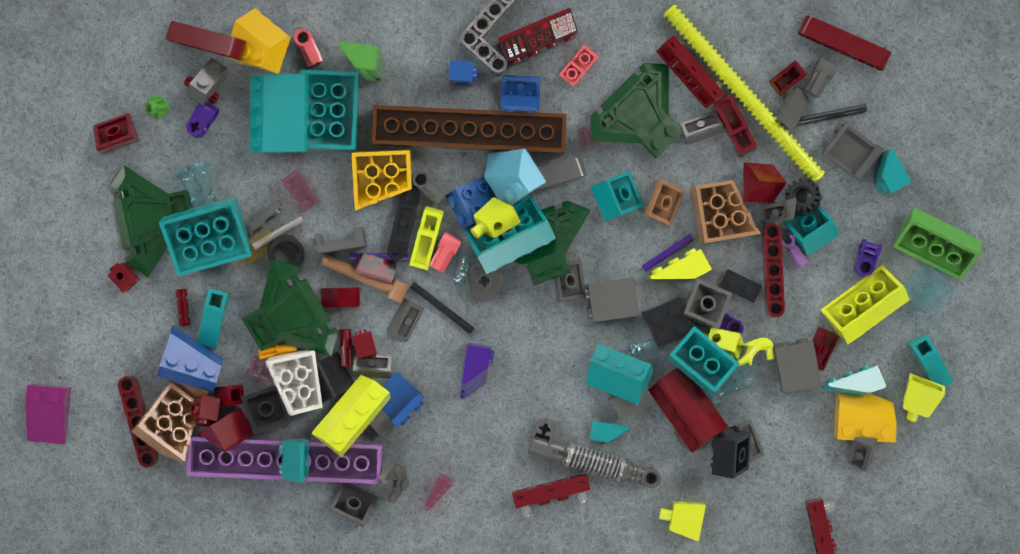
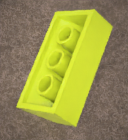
M881 265L871 275L864 277L823 307L821 312L837 334L849 345L908 302L910 298L905 287Z
M360 375L311 434L342 457L391 399L390 393L374 380Z

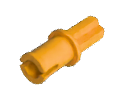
M277 343L263 351L259 349L258 353L260 359L264 360L296 352L297 347L285 343Z

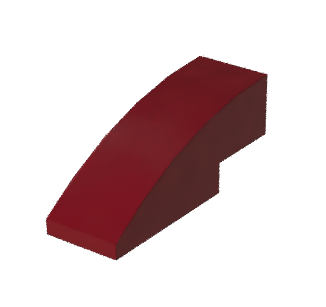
M731 94L714 102L713 105L739 158L756 150L757 144L748 130V125Z

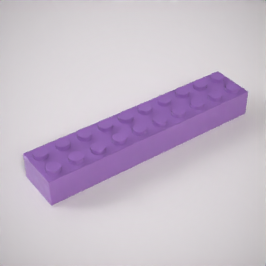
M191 435L192 439L187 450L186 476L283 480V475L279 473L280 463H283V455H280L279 449L280 444H283L285 439L249 437L227 452H223L202 436ZM309 440V478L306 481L380 484L379 476L382 472L383 443L354 442L346 453L340 457L320 440Z

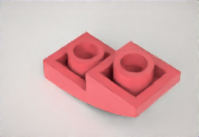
M584 44L559 76L574 87L599 56Z

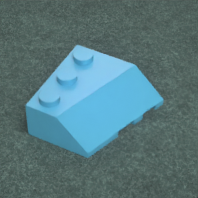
M516 149L509 152L503 150L496 153L492 151L488 153L484 178L498 200L512 206L546 182L526 149Z

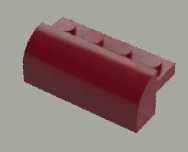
M678 368L656 381V384L648 389L692 453L729 428L701 387Z

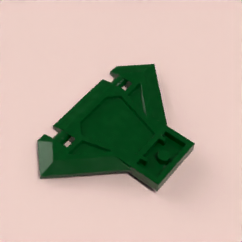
M643 63L639 67L642 71L639 76L633 73L600 105L603 109L600 115L596 111L590 115V141L642 144L654 158H657L683 131L669 117V66L667 64ZM647 78L650 81L648 84L644 82ZM608 116L611 118L609 123L605 121Z
M123 165L112 182L110 190L111 193L117 192L118 200H114L113 204L123 249L129 248L130 256H126L125 259L128 265L149 277L167 249L159 222L164 216L193 209L189 190H183L168 194ZM125 190H128L130 197L126 198ZM137 246L141 247L142 253L138 254Z
M568 200L562 202L563 208L556 210L553 205L541 209L556 239L514 261L528 268L533 285L571 273L565 254L587 218L590 209Z
M272 259L259 309L242 317L246 328L261 351L281 342L332 356L338 331L335 327L329 329L327 323L331 320L306 279L300 281L297 275L301 273L300 268L293 264ZM289 279H290V280L292 281V283H293V285H291V286H290L289 283L287 282V280H289ZM318 328L321 329V331H322L321 334L318 333V331H317Z

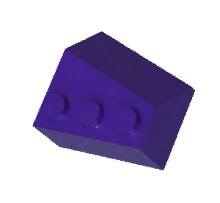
M468 343L460 399H465L486 383L488 365L493 363L494 350H491V346Z

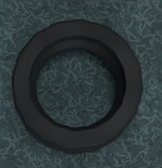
M285 234L278 236L270 242L267 250L270 263L272 259L276 260L274 253L277 246L288 242L297 249V257L290 264L298 267L301 266L304 261L305 252L298 239Z

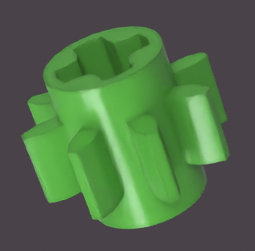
M160 94L147 98L145 111L149 116L153 115L154 119H158L167 115L169 103L166 98H160Z

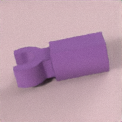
M789 234L788 237L791 242L786 244L782 240V247L789 250L788 254L797 267L800 268L809 260L799 245L796 246L795 237Z

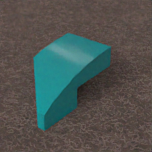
M594 420L592 421L589 440L610 443L630 430V426Z

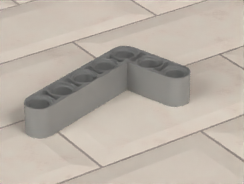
M491 0L461 35L462 45L494 74L504 73L507 68V62L483 38L517 0ZM496 6L501 11L498 15H492L490 9ZM478 22H487V28L479 29L477 27ZM467 35L474 36L475 41L472 44L465 43L464 38ZM481 48L489 50V54L486 57L479 55L478 52ZM500 60L504 66L502 69L497 70L493 67V63Z

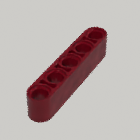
M805 15L798 34L802 37L805 36L806 39L820 45L823 43L822 46L838 53L840 51V54L872 68L875 66V69L884 71L891 52L883 47L809 15Z
M175 21L170 22L165 38L180 45L236 60L242 59L247 41L233 36Z
M771 223L766 224L761 232L765 311L770 317H780L785 312L782 232L779 225ZM769 227H773L775 229L776 234L774 237H769L767 235V229ZM770 246H774L777 250L776 255L773 257L768 254ZM771 265H775L778 270L774 276L769 273ZM773 284L778 286V293L772 295L769 290ZM774 303L779 306V311L776 314H773L770 310L771 305Z
M132 375L124 376L118 381L119 394L138 462L142 467L149 468L157 464L159 453L150 445L142 444L140 438L131 432L136 426V416L142 418L147 410L137 378ZM126 379L132 382L130 390L124 385ZM131 398L137 400L136 408L130 406L129 401ZM146 453L152 455V463H148L145 460Z

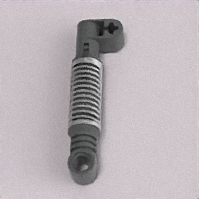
M548 418L539 419L535 425L528 454L560 462L562 466L568 467L570 465V468L574 466L575 469L579 467V471L583 469V472L587 470V473L590 471L591 474L595 472V475L599 473L604 478L608 476L609 479L612 476V480H614L616 477L618 482L630 479V482L634 480V483L637 484L639 482V485L648 488H655L661 482L659 472L653 467L643 466L642 468V465L637 467V464L634 463L632 465V462L624 457H620L617 462L618 456L616 458L613 457L614 455L610 457L609 453L605 455V452L601 454V451L597 453V450L593 452V449L589 451V448L585 450L584 446L580 448V445L576 447L574 443L568 442L564 444L553 441L554 424ZM544 423H547L548 428H550V430L545 432V435L550 436V439L535 436L536 433L542 434V429L539 427L543 426ZM654 473L656 475L655 481L647 482L645 479L646 475Z

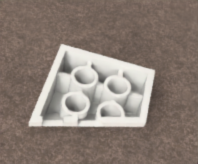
M301 350L270 357L265 361L289 415L323 408L315 351Z

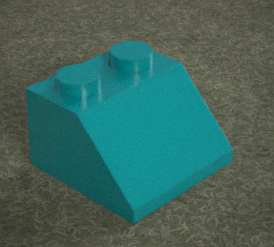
M894 149L883 151L874 176L876 182L874 186L878 193L887 195L908 185L912 181Z
M630 171L590 187L605 222L644 206Z
M821 206L816 207L817 210L815 212L812 210L810 215L805 213V216H801V213L794 215V219L783 221L786 228L795 237L799 247L808 256L840 235L834 220Z
M285 439L283 444H280L279 449L280 455H283V463H280L279 473L283 475V480L305 482L309 478V439Z

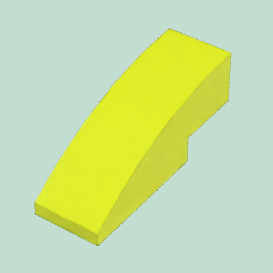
M425 207L410 266L428 270L443 219V210Z

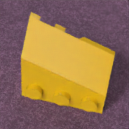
M254 8L235 21L231 36L247 41L242 59L225 58L243 65L279 74L291 37L273 24L269 18L261 14L258 9Z
M411 149L352 152L355 211L412 189Z
M836 392L834 438L838 440H854L855 437L878 439L877 442L896 443L897 423L893 402L873 394L862 397Z

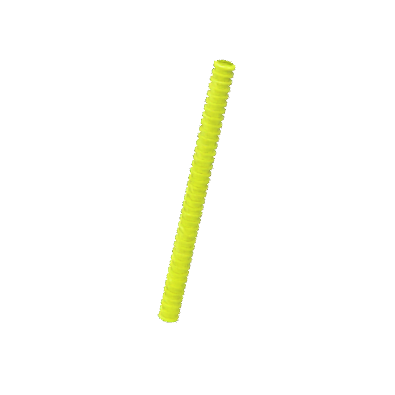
M677 5L670 7L664 13V18L667 17V21H671L672 27L675 26V30H679L680 36L683 35V39H687L688 45L691 44V48H695L696 54L699 53V57H703V61L708 63L707 66H711V70L716 72L715 75H719V79L724 81L723 84H727V88L732 90L731 93H735V97L740 99L739 102H743V106L748 108L747 111H751V115L756 117L755 120H759V124L764 126L763 129H767V133L771 134V138H775V142L779 143V147H783V151L787 152V156H791V160L795 161L794 164L799 165V169L803 170L802 173L807 174V178H810L814 183L818 181L825 171L820 170L821 167L816 165L817 162L812 161L813 158L808 156L809 153L804 152L805 149L800 147L801 144L796 143L797 140L792 138L793 135L788 134L789 131L784 129L785 126L780 125L781 123L776 120L777 117L772 116L773 113L768 111L769 108L764 107L765 104L760 102L761 99L756 98L757 95L752 93L753 90L748 89L749 86L744 84L745 81H741V77L736 75L737 72L732 71L733 68L729 67V63L724 62L725 59L721 58V54L718 55L716 53L717 50L713 49V45L710 46L708 44L709 41L705 40L706 37L700 35L701 32L697 31V27H693V23L689 22V18H685V14L681 13L682 10H678Z

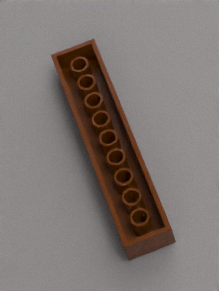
M373 105L371 144L377 146L484 151L505 150L506 152L526 149L528 153L565 154L567 114Z

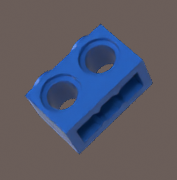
M450 60V84L473 86V81H477L478 75L474 62Z

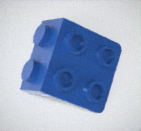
M502 75L500 108L506 112L524 110L526 113H534L539 111L541 76Z
M484 177L456 188L445 195L447 203L452 208L456 221L462 229L476 223L473 218L474 214L493 197L496 198Z
M394 373L382 386L390 393L391 398L382 410L392 419L391 422L396 427L399 424L403 426L411 418L409 416L412 410L417 412L424 404L422 402L424 396L400 373Z

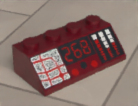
M569 7L498 37V44L507 64L512 63V65L523 61L522 58L527 55L531 58L540 54L539 50L547 48V50L557 47V43L564 40L566 43L574 40L578 30Z

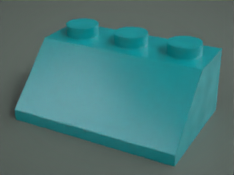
M695 326L668 357L672 364L712 397L740 364Z
M598 344L590 360L585 384L639 405L654 371L651 364Z

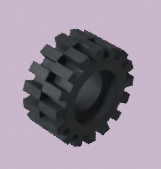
M799 178L798 182L792 181L793 185L789 184L787 186L788 190L785 191V199L796 198L800 191H808L811 194L809 201L806 203H799L796 200L795 214L801 213V216H805V213L810 215L812 210L815 212L817 210L816 207L820 206L822 199L817 184L815 185L814 181L811 180L810 182L807 178H805V181L802 178Z

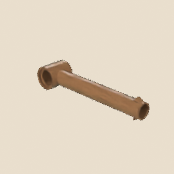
M324 254L321 265L387 293L386 297L399 303L403 302L409 285L395 279L390 283L356 273L355 266L327 254Z

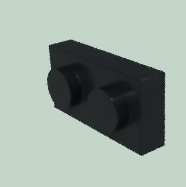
M727 269L719 285L752 303L755 302L762 288L761 285L730 269Z

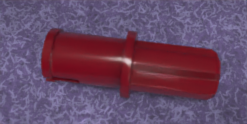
M352 329L339 330V349H341L342 367L353 366L352 348L354 346H352Z

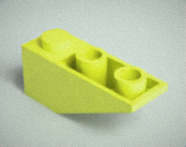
M693 248L685 253L686 257L680 260L676 257L669 261V266L662 269L660 266L652 270L651 273L653 275L649 276V278L695 279L712 270L702 250L696 251Z

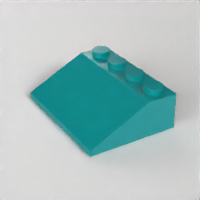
M300 70V74H308L307 148L357 151L360 98L359 72Z
M261 74L250 76L249 153L307 152L308 74Z
M532 195L512 205L520 223L496 238H492L487 234H483L478 239L475 238L471 229L477 224L464 229L486 274L494 272L499 267L512 263L517 258L529 254L534 249L547 245L556 239L548 220Z
M237 196L164 216L159 222L178 276L252 256Z

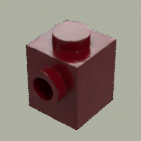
M117 262L109 269L111 272L107 275L122 293L128 292L141 280L126 263L119 264Z
M360 330L355 332V335L352 336V341L358 361L377 356L371 331Z
M243 384L215 387L214 395L215 398L220 399L219 406L242 404L241 397L244 396Z
M206 395L195 398L190 410L192 414L191 421L198 422L199 426L204 427L217 422L220 399Z

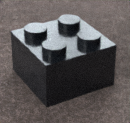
M679 297L642 312L657 348L684 338L692 329L688 318L683 314L684 308Z
M276 385L241 397L254 437L291 424V418Z
M729 428L714 437L711 445L713 457L710 462L712 475L734 479L749 469L751 432Z

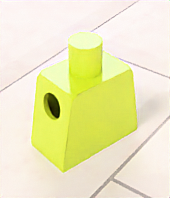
M493 197L474 214L473 218L477 225L471 229V232L477 239L483 234L496 238L519 224L520 220L514 207Z
M711 328L709 334L702 332L736 361L740 359L744 347L741 334L717 328Z
M910 373L903 399V409L908 410L906 419L911 422H917L919 415L929 418L943 399L945 386Z
M673 502L671 510L660 509L659 519L669 521L668 529L670 531L699 541L706 505L702 502Z

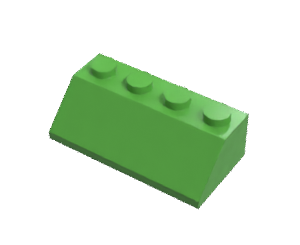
M339 41L338 45L365 81L376 82V79L381 80L384 55L379 47Z
M913 207L906 217L893 243V247L962 280L980 256L983 241Z

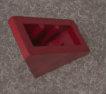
M795 60L768 82L781 96L805 78L807 73Z
M360 287L321 288L322 306H360Z

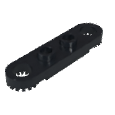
M412 186V189L401 193L387 248L388 256L394 261L403 260L407 254L421 199L419 190ZM408 191L416 192V199L413 201L407 200L406 193ZM395 246L402 248V254L398 257L392 255V249Z

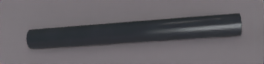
M863 104L802 116L797 125L867 112V106Z
M416 282L411 285L410 288L466 332L469 334L475 329L473 326Z

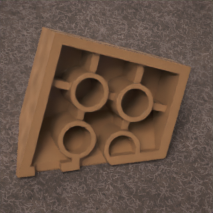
M733 180L690 187L699 244L761 234L758 228H756L750 212L745 207L743 198Z
M172 382L168 383L131 432L160 454L185 462L186 452L192 439L191 435L196 425V422L191 421L192 414L190 413L194 399Z

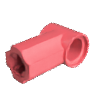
M306 29L297 30L294 34V40L308 68L323 62L324 60L312 34ZM302 33L308 34V41L305 43L299 42V36Z
M445 232L429 266L444 273L452 257L457 253L462 240Z

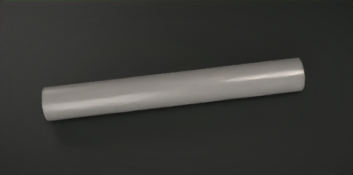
M299 216L251 243L252 248L256 250L278 236L304 223L303 218Z

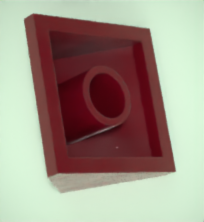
M130 113L94 125L97 152L104 154L140 141Z
M743 163V201L774 202L787 184L773 164Z
M241 408L201 430L199 435L223 452H227L251 437L253 432L249 421Z

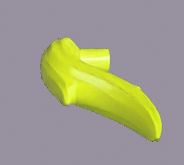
M758 338L743 344L747 348L745 354L737 362L740 363L738 366L746 363L751 366L754 355L760 350L766 351L767 360H774L772 341L768 338Z

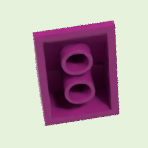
M34 383L27 385L25 402L27 441L66 444L71 387Z

